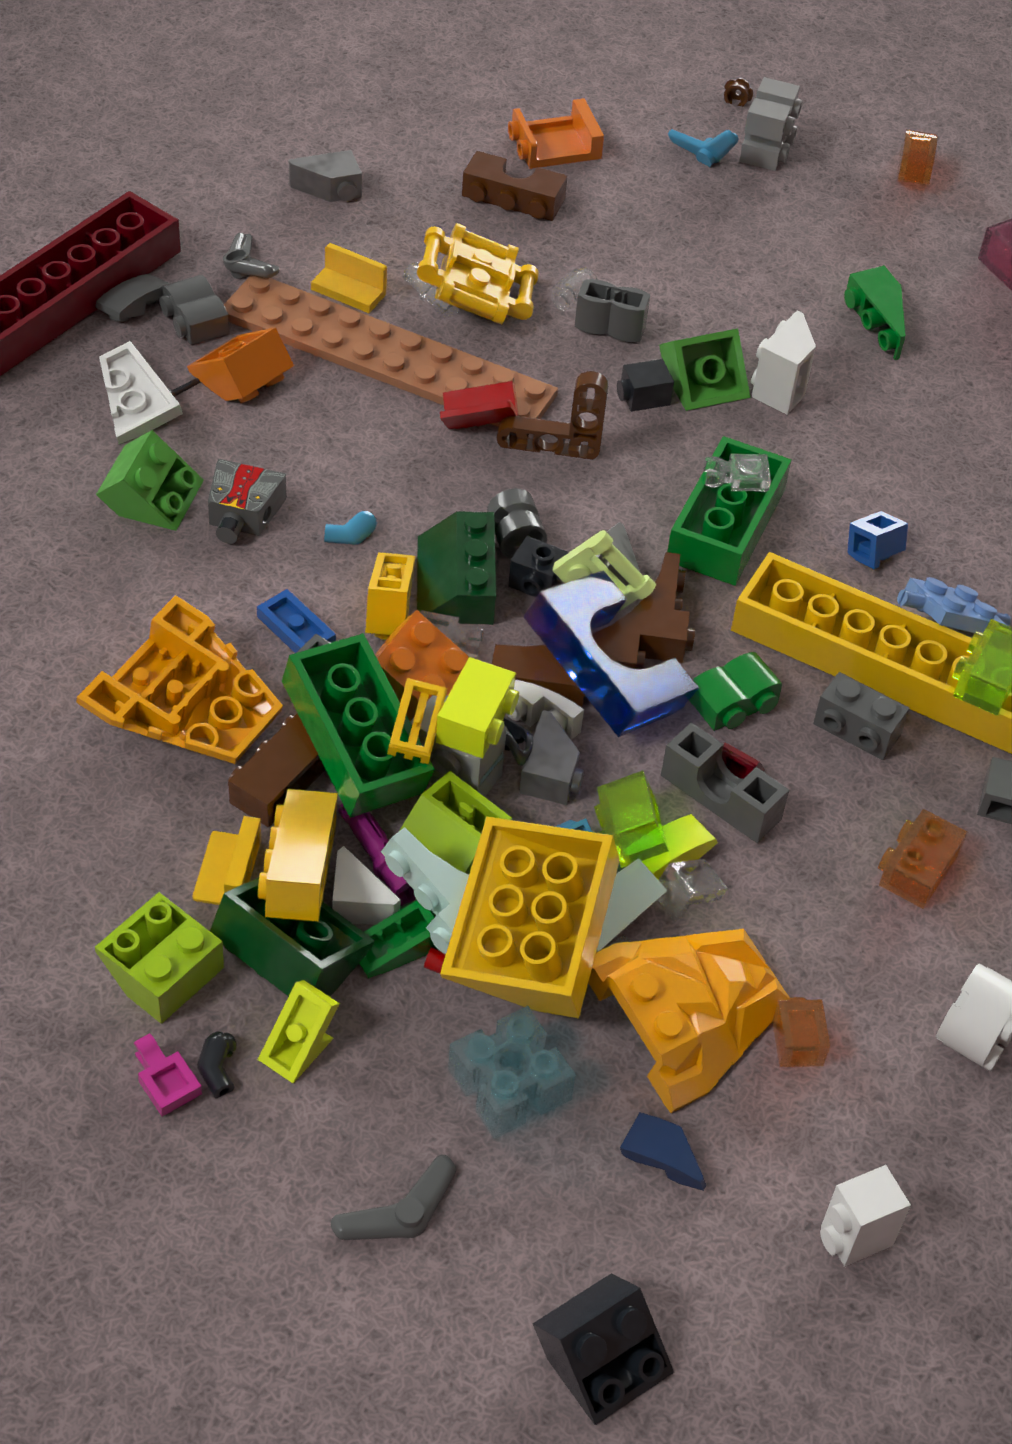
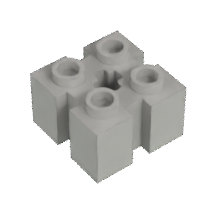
M763 77L757 91V96L753 99L748 110L744 131L745 138L742 143L739 162L776 171L779 162H786L790 145H793L798 126H794L795 118L798 119L803 100L798 99L799 85Z

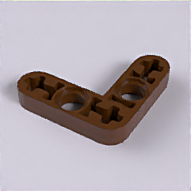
M595 371L581 373L575 383L570 423L508 416L499 423L496 437L497 443L502 448L538 453L541 450L554 452V455L594 460L599 455L608 380L604 375ZM588 388L595 389L594 400L586 399ZM581 413H592L597 419L585 421L578 415ZM545 434H550L555 436L558 439V441L554 443H548L543 441L540 437ZM565 439H570L569 443H565ZM581 442H588V445H583Z

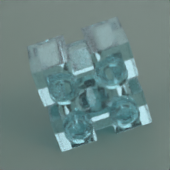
M529 1006L497 1020L496 1033L490 1036H486L483 1030L479 1029L450 1043L448 1070L466 1097L475 1092L477 1093L475 1111L493 1139L525 1124L527 1111L533 1107L538 1110L540 1115H543L572 1100L576 1074L557 1047L549 1051L545 1050L547 1032Z

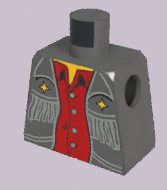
M218 459L208 498L209 525L218 526L216 530L218 539L224 543L232 544L237 541L241 532L260 536L287 498L286 474Z

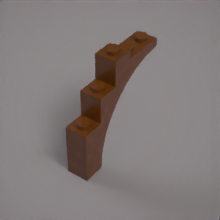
M665 552L661 571L655 581L656 587L653 592L644 598L631 612L612 625L585 637L556 644L533 646L495 644L492 665L516 672L515 680L549 689L582 708L584 697L592 698L594 681L633 686L635 673L643 674L645 658L683 663L685 651L692 652L695 628H688L690 612L681 611L683 598L676 597V592L683 593L686 570H679L680 554Z

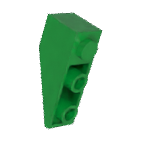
M885 265L850 274L847 289L844 292V300L847 307L857 312L861 317L864 328L867 330L889 325L890 329L879 332L878 343L883 351L895 349L893 358L894 360L900 359L906 336L901 284Z

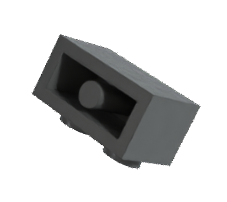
M838 672L820 696L813 724L884 760L902 734L909 707Z

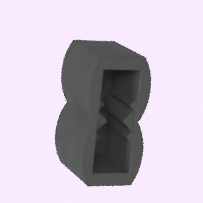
M203 275L163 285V296L160 297V306L165 317H173V325L179 337L185 336L188 343L193 345L230 334L228 312L220 298L214 294L212 287Z
M585 279L578 293L575 327L591 334H608L615 339L625 342H640L646 328L650 294L637 288L616 287L606 281Z

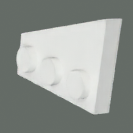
M131 341L99 356L118 444L140 437L183 414L179 402Z

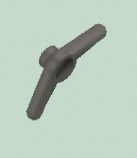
M237 233L228 253L223 256L224 265L230 270L231 275L236 279L248 275L262 278L276 276L279 273L278 266L250 257L252 235Z
M438 1155L405 1198L393 1205L335 1215L331 1220L333 1232L341 1240L415 1238L421 1235L426 1230L428 1222L456 1173V1166L447 1155Z

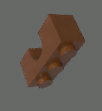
M480 151L475 152L463 172L462 196L470 198L475 202L482 201L493 204L504 210H514L529 214L537 219L554 220L566 198L568 175L537 167L535 172L527 178H513L506 174V158Z

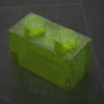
M991 619L983 633L980 631L975 632L967 649V652L971 654L970 657L962 656L954 670L952 678L958 680L953 696L998 716L1012 691V627Z
M644 770L597 787L600 804L595 805L594 809L600 826L604 829L599 831V833L613 835L621 868L630 865L638 858L643 861L669 851L658 802Z

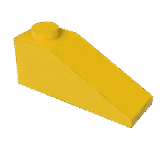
M378 552L368 587L365 633H371L377 638L387 640L393 631L408 618L416 556Z

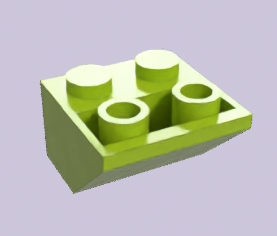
M449 771L421 794L400 830L405 827L430 852L457 870L470 874L486 816L512 820V817Z
M160 892L95 946V952L126 996L161 1024L224 968L222 940Z

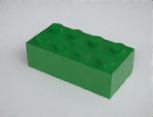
M723 436L671 529L667 552L680 554L679 566L736 586L785 491L792 459Z
M364 633L289 655L282 683L349 817L351 818L424 793L435 770L431 761L429 760V764L420 762L421 758L413 756L412 760L404 758L405 754L396 752V756L387 754L400 702ZM407 715L400 741L408 742L412 728ZM418 738L416 745L422 746V744H421V742H420V740H419V738Z

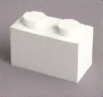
M886 1165L836 1185L821 1225L820 1235L826 1250L831 1255L837 1254L844 1267L892 1247L911 1204Z

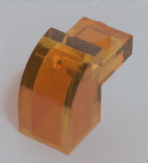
M906 129L904 141L899 152L900 161L896 180L923 185L930 184L937 147V134Z

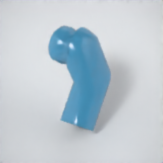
M361 511L345 525L326 524L324 542L360 544L376 529V518L371 512Z

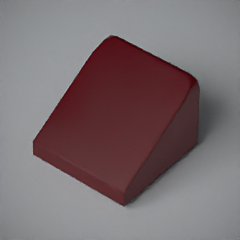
M726 742L724 743L722 759L729 771L735 776L744 779L756 767L763 772L765 771L760 761Z

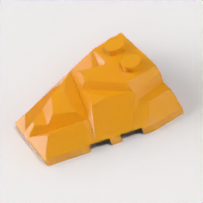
M176 595L151 620L149 639L112 677L101 671L76 699L77 704L109 725L236 764L280 714L283 708L282 703L253 669L246 670L236 658L238 651L231 643L225 645L214 632L215 624L206 614Z
M745 929L615 943L596 952L588 981L599 1001L612 995L615 996L656 1061L647 1078L670 1113L707 1095L729 1068L739 1060L745 1050L764 1032L791 1001Z

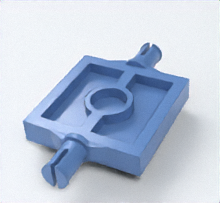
M927 577L926 581L910 578L905 589L901 590L897 597V602L900 606L915 608L919 612H925L939 625L1002 639L1011 623L1010 615L999 613L994 607L977 599L978 593L975 590L964 585H957L956 588L948 587L942 581Z

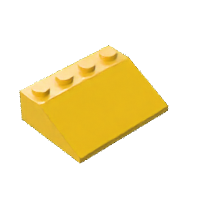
M486 816L440 972L441 977L534 1011L579 1018L620 862L613 835Z

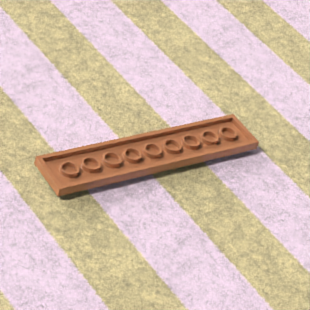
M250 275L224 304L230 323L253 332L276 327L284 344L441 405H444L443 392L513 381L516 389L518 416L541 419L558 394V388L272 278ZM500 422L492 423V425L499 427Z

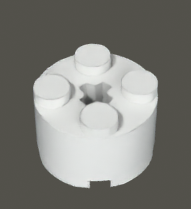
M979 963L963 985L962 992L957 1001L950 1007L936 1037L946 1046L991 1072L1004 1050L998 1046V1043L1007 1047L1012 1039V981Z

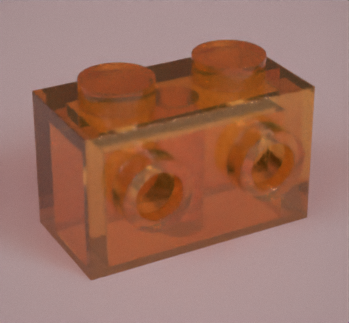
M922 809L914 822L907 820L903 825L896 840L899 842L897 848L889 847L884 853L878 865V869L883 871L879 886L924 909L960 854L968 832Z

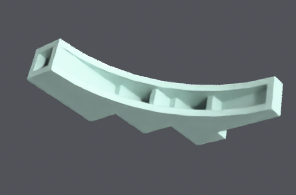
M404 827L389 840L381 853L385 856L389 869L395 875L403 877L413 888L417 901L425 909L432 910L436 915L426 929L430 932L433 944L442 953L446 954L469 874L457 870L430 852ZM639 858L616 874L596 952L607 945L667 891Z

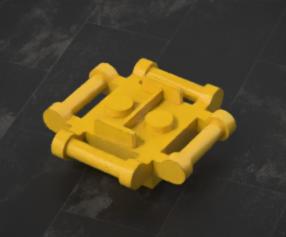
M458 223L455 224L450 238L446 237L445 232L439 227L427 229L424 237L425 253L423 260L418 264L417 276L420 280L437 287L435 299L501 325L506 315L520 320H527L532 316L534 308L531 301L533 286L538 281L539 272L533 265L527 264L521 267L515 264L519 250L518 247L510 244L506 247L466 230V226ZM438 252L445 254L441 269H438V264L436 263ZM513 282L520 284L517 299L509 297Z

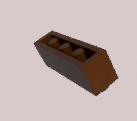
M298 713L287 717L281 729L270 740L263 741L257 748L255 755L244 766L240 765L235 768L228 779L229 803L251 817L260 818L261 823L268 828L275 822L277 804L284 805L287 789L306 790L326 770Z

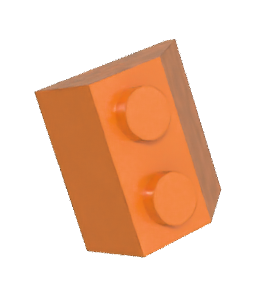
M275 327L237 335L191 363L187 368L194 377L198 378L207 388L225 401L238 399L240 403H244L258 396L259 392L257 389L263 385L268 387L282 381L285 378L283 373L292 368L294 364Z

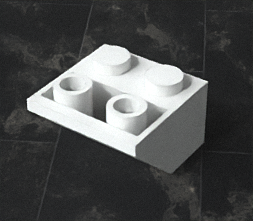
M797 310L787 321L782 320L775 333L769 339L765 338L761 342L756 353V357L759 358L758 366L751 378V384L754 385L752 397L787 415L805 396L816 348L802 312Z

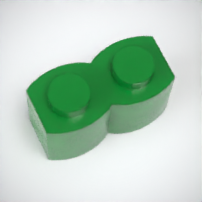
M749 652L734 658L723 667L709 669L691 680L688 700L713 731L725 726L728 729L738 727L745 720L746 716L758 711L761 714H766L773 710L779 702L782 683L756 652Z

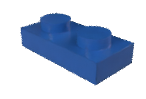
M288 589L257 606V617L294 653L303 647L315 634H318L330 643L336 641V634Z

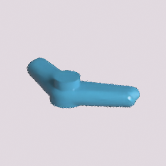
M673 129L668 132L671 142L695 154L697 160L708 167H711L713 163H718L739 140L738 135L730 130H725L714 138H706L704 141Z

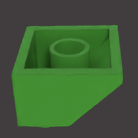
M738 328L659 344L661 357L674 380L673 389L686 411L751 398Z

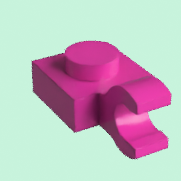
M150 1033L134 1042L138 1050L135 1056L145 1069L138 1073L139 1083L162 1117L202 1095L201 1084L178 1051L165 1057Z

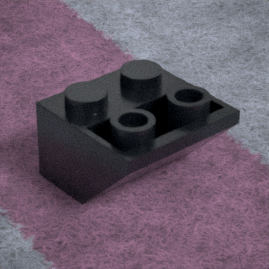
M612 1273L532 1323L547 1360L594 1425H597L674 1373L641 1288Z

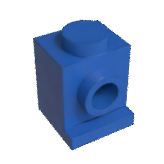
M882 511L851 522L849 527L848 554L856 561L872 569L879 568L880 560H886L890 556L906 550L908 523Z

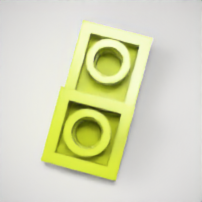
M690 814L651 832L624 851L621 857L627 865H630L639 858L659 881L679 863L685 869H688L718 842Z

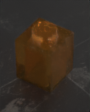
M793 997L787 1000H778L772 1023L779 1066H824L830 1049V1040L822 999L807 1000L803 997Z

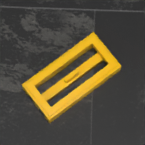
M407 678L387 754L396 756V752L405 754V759L412 760L413 756L421 758V763L429 764L437 732V716L444 705L448 688ZM413 690L419 691L421 694L408 742L400 741ZM429 694L435 695L437 698L425 745H416Z

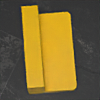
M329 243L325 247V268L311 281V290L370 313L386 296L387 267L382 263Z
M244 816L239 834L219 831L211 833L192 895L194 901L219 905L225 892L250 881L261 844L260 818Z

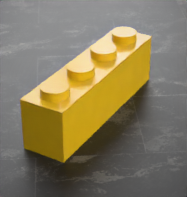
M287 789L284 805L277 804L275 823L270 831L269 849L265 851L264 872L260 873L258 884V899H266L265 917L319 921L336 831L338 793Z

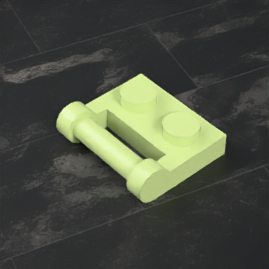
M605 530L598 532L557 560L553 567V572L602 622L637 599L646 598L656 587V583L648 575H642L612 544L613 538ZM596 555H602L629 585L625 586Z

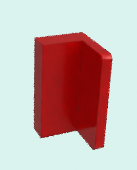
M513 381L443 392L445 411L440 412V419L448 429L498 423L505 417L518 416L516 389Z

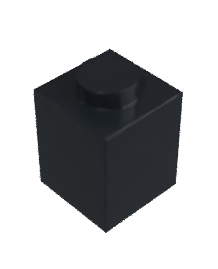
M663 359L623 365L621 380L617 381V394L620 401L627 402L631 412L670 406L674 380Z

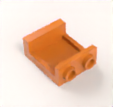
M585 98L573 100L571 116L526 121L520 108L513 109L512 121L508 122L509 138L511 141L516 140L518 156L520 160H526L529 169L602 159L604 134Z

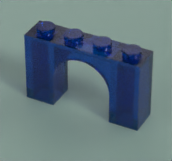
M603 570L541 591L523 617L614 733L621 737L681 710L699 687L675 658L648 669L638 670L618 664L598 647L593 639L591 630L609 624L627 600Z

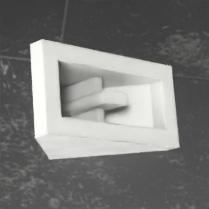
M343 846L337 851L333 910L352 924L376 925L400 910L401 900L349 850Z

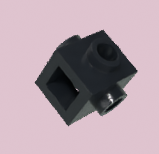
M526 536L511 559L508 586L529 596L550 602L558 589L564 590L566 584L553 572V567L557 560L568 554V551Z

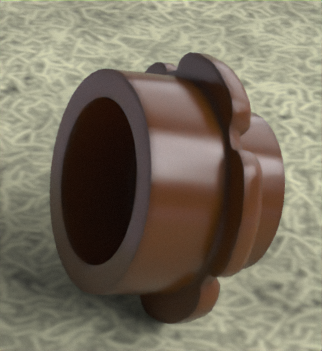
M738 78L737 80L730 79L724 86L726 89L724 91L726 103L732 104V99L741 101L737 106L743 107L753 97V89L749 87V82L743 78ZM736 90H740L741 94L736 93Z

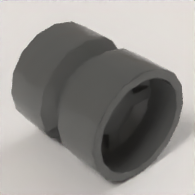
M518 488L508 489L498 493L491 499L487 506V512H494L495 536L504 556L509 559L513 558L516 553L515 546H520L526 536L547 543L546 531L539 517L535 502L529 492Z

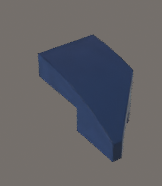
M639 1112L620 1146L622 1155L634 1162L665 1170L667 1178L680 1185L704 1191L706 1187L704 1177L682 1127Z

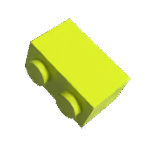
M469 657L437 716L436 743L483 759L490 744L497 745L504 728V721L502 720L505 714L512 715L518 703L519 691L514 690L516 672Z

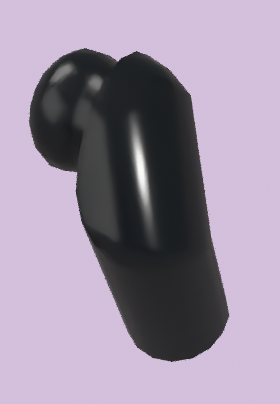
M220 1031L210 1034L205 1039L197 1063L198 1071L215 1099L234 1090V1084L223 1068V1064L227 1057L233 1055L232 1051L236 1050L237 1042L232 1034Z

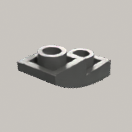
M151 274L140 275L110 289L96 301L95 308L109 314V318L112 320L126 322L129 321L130 317L145 315L146 304H155L157 300H160V297L163 296V285L170 283Z

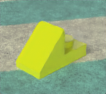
M305 980L296 982L257 1060L291 1083H295L334 1039L325 1032L340 1003Z

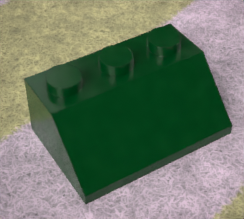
M456 511L418 536L417 610L431 623L494 625L496 603L494 512Z
M259 877L223 894L210 932L222 940L223 946L227 951L236 955L254 969L259 976L268 980L288 997L295 983L305 980L330 997L370 951L375 942L323 901L319 921L265 917L266 899H258Z

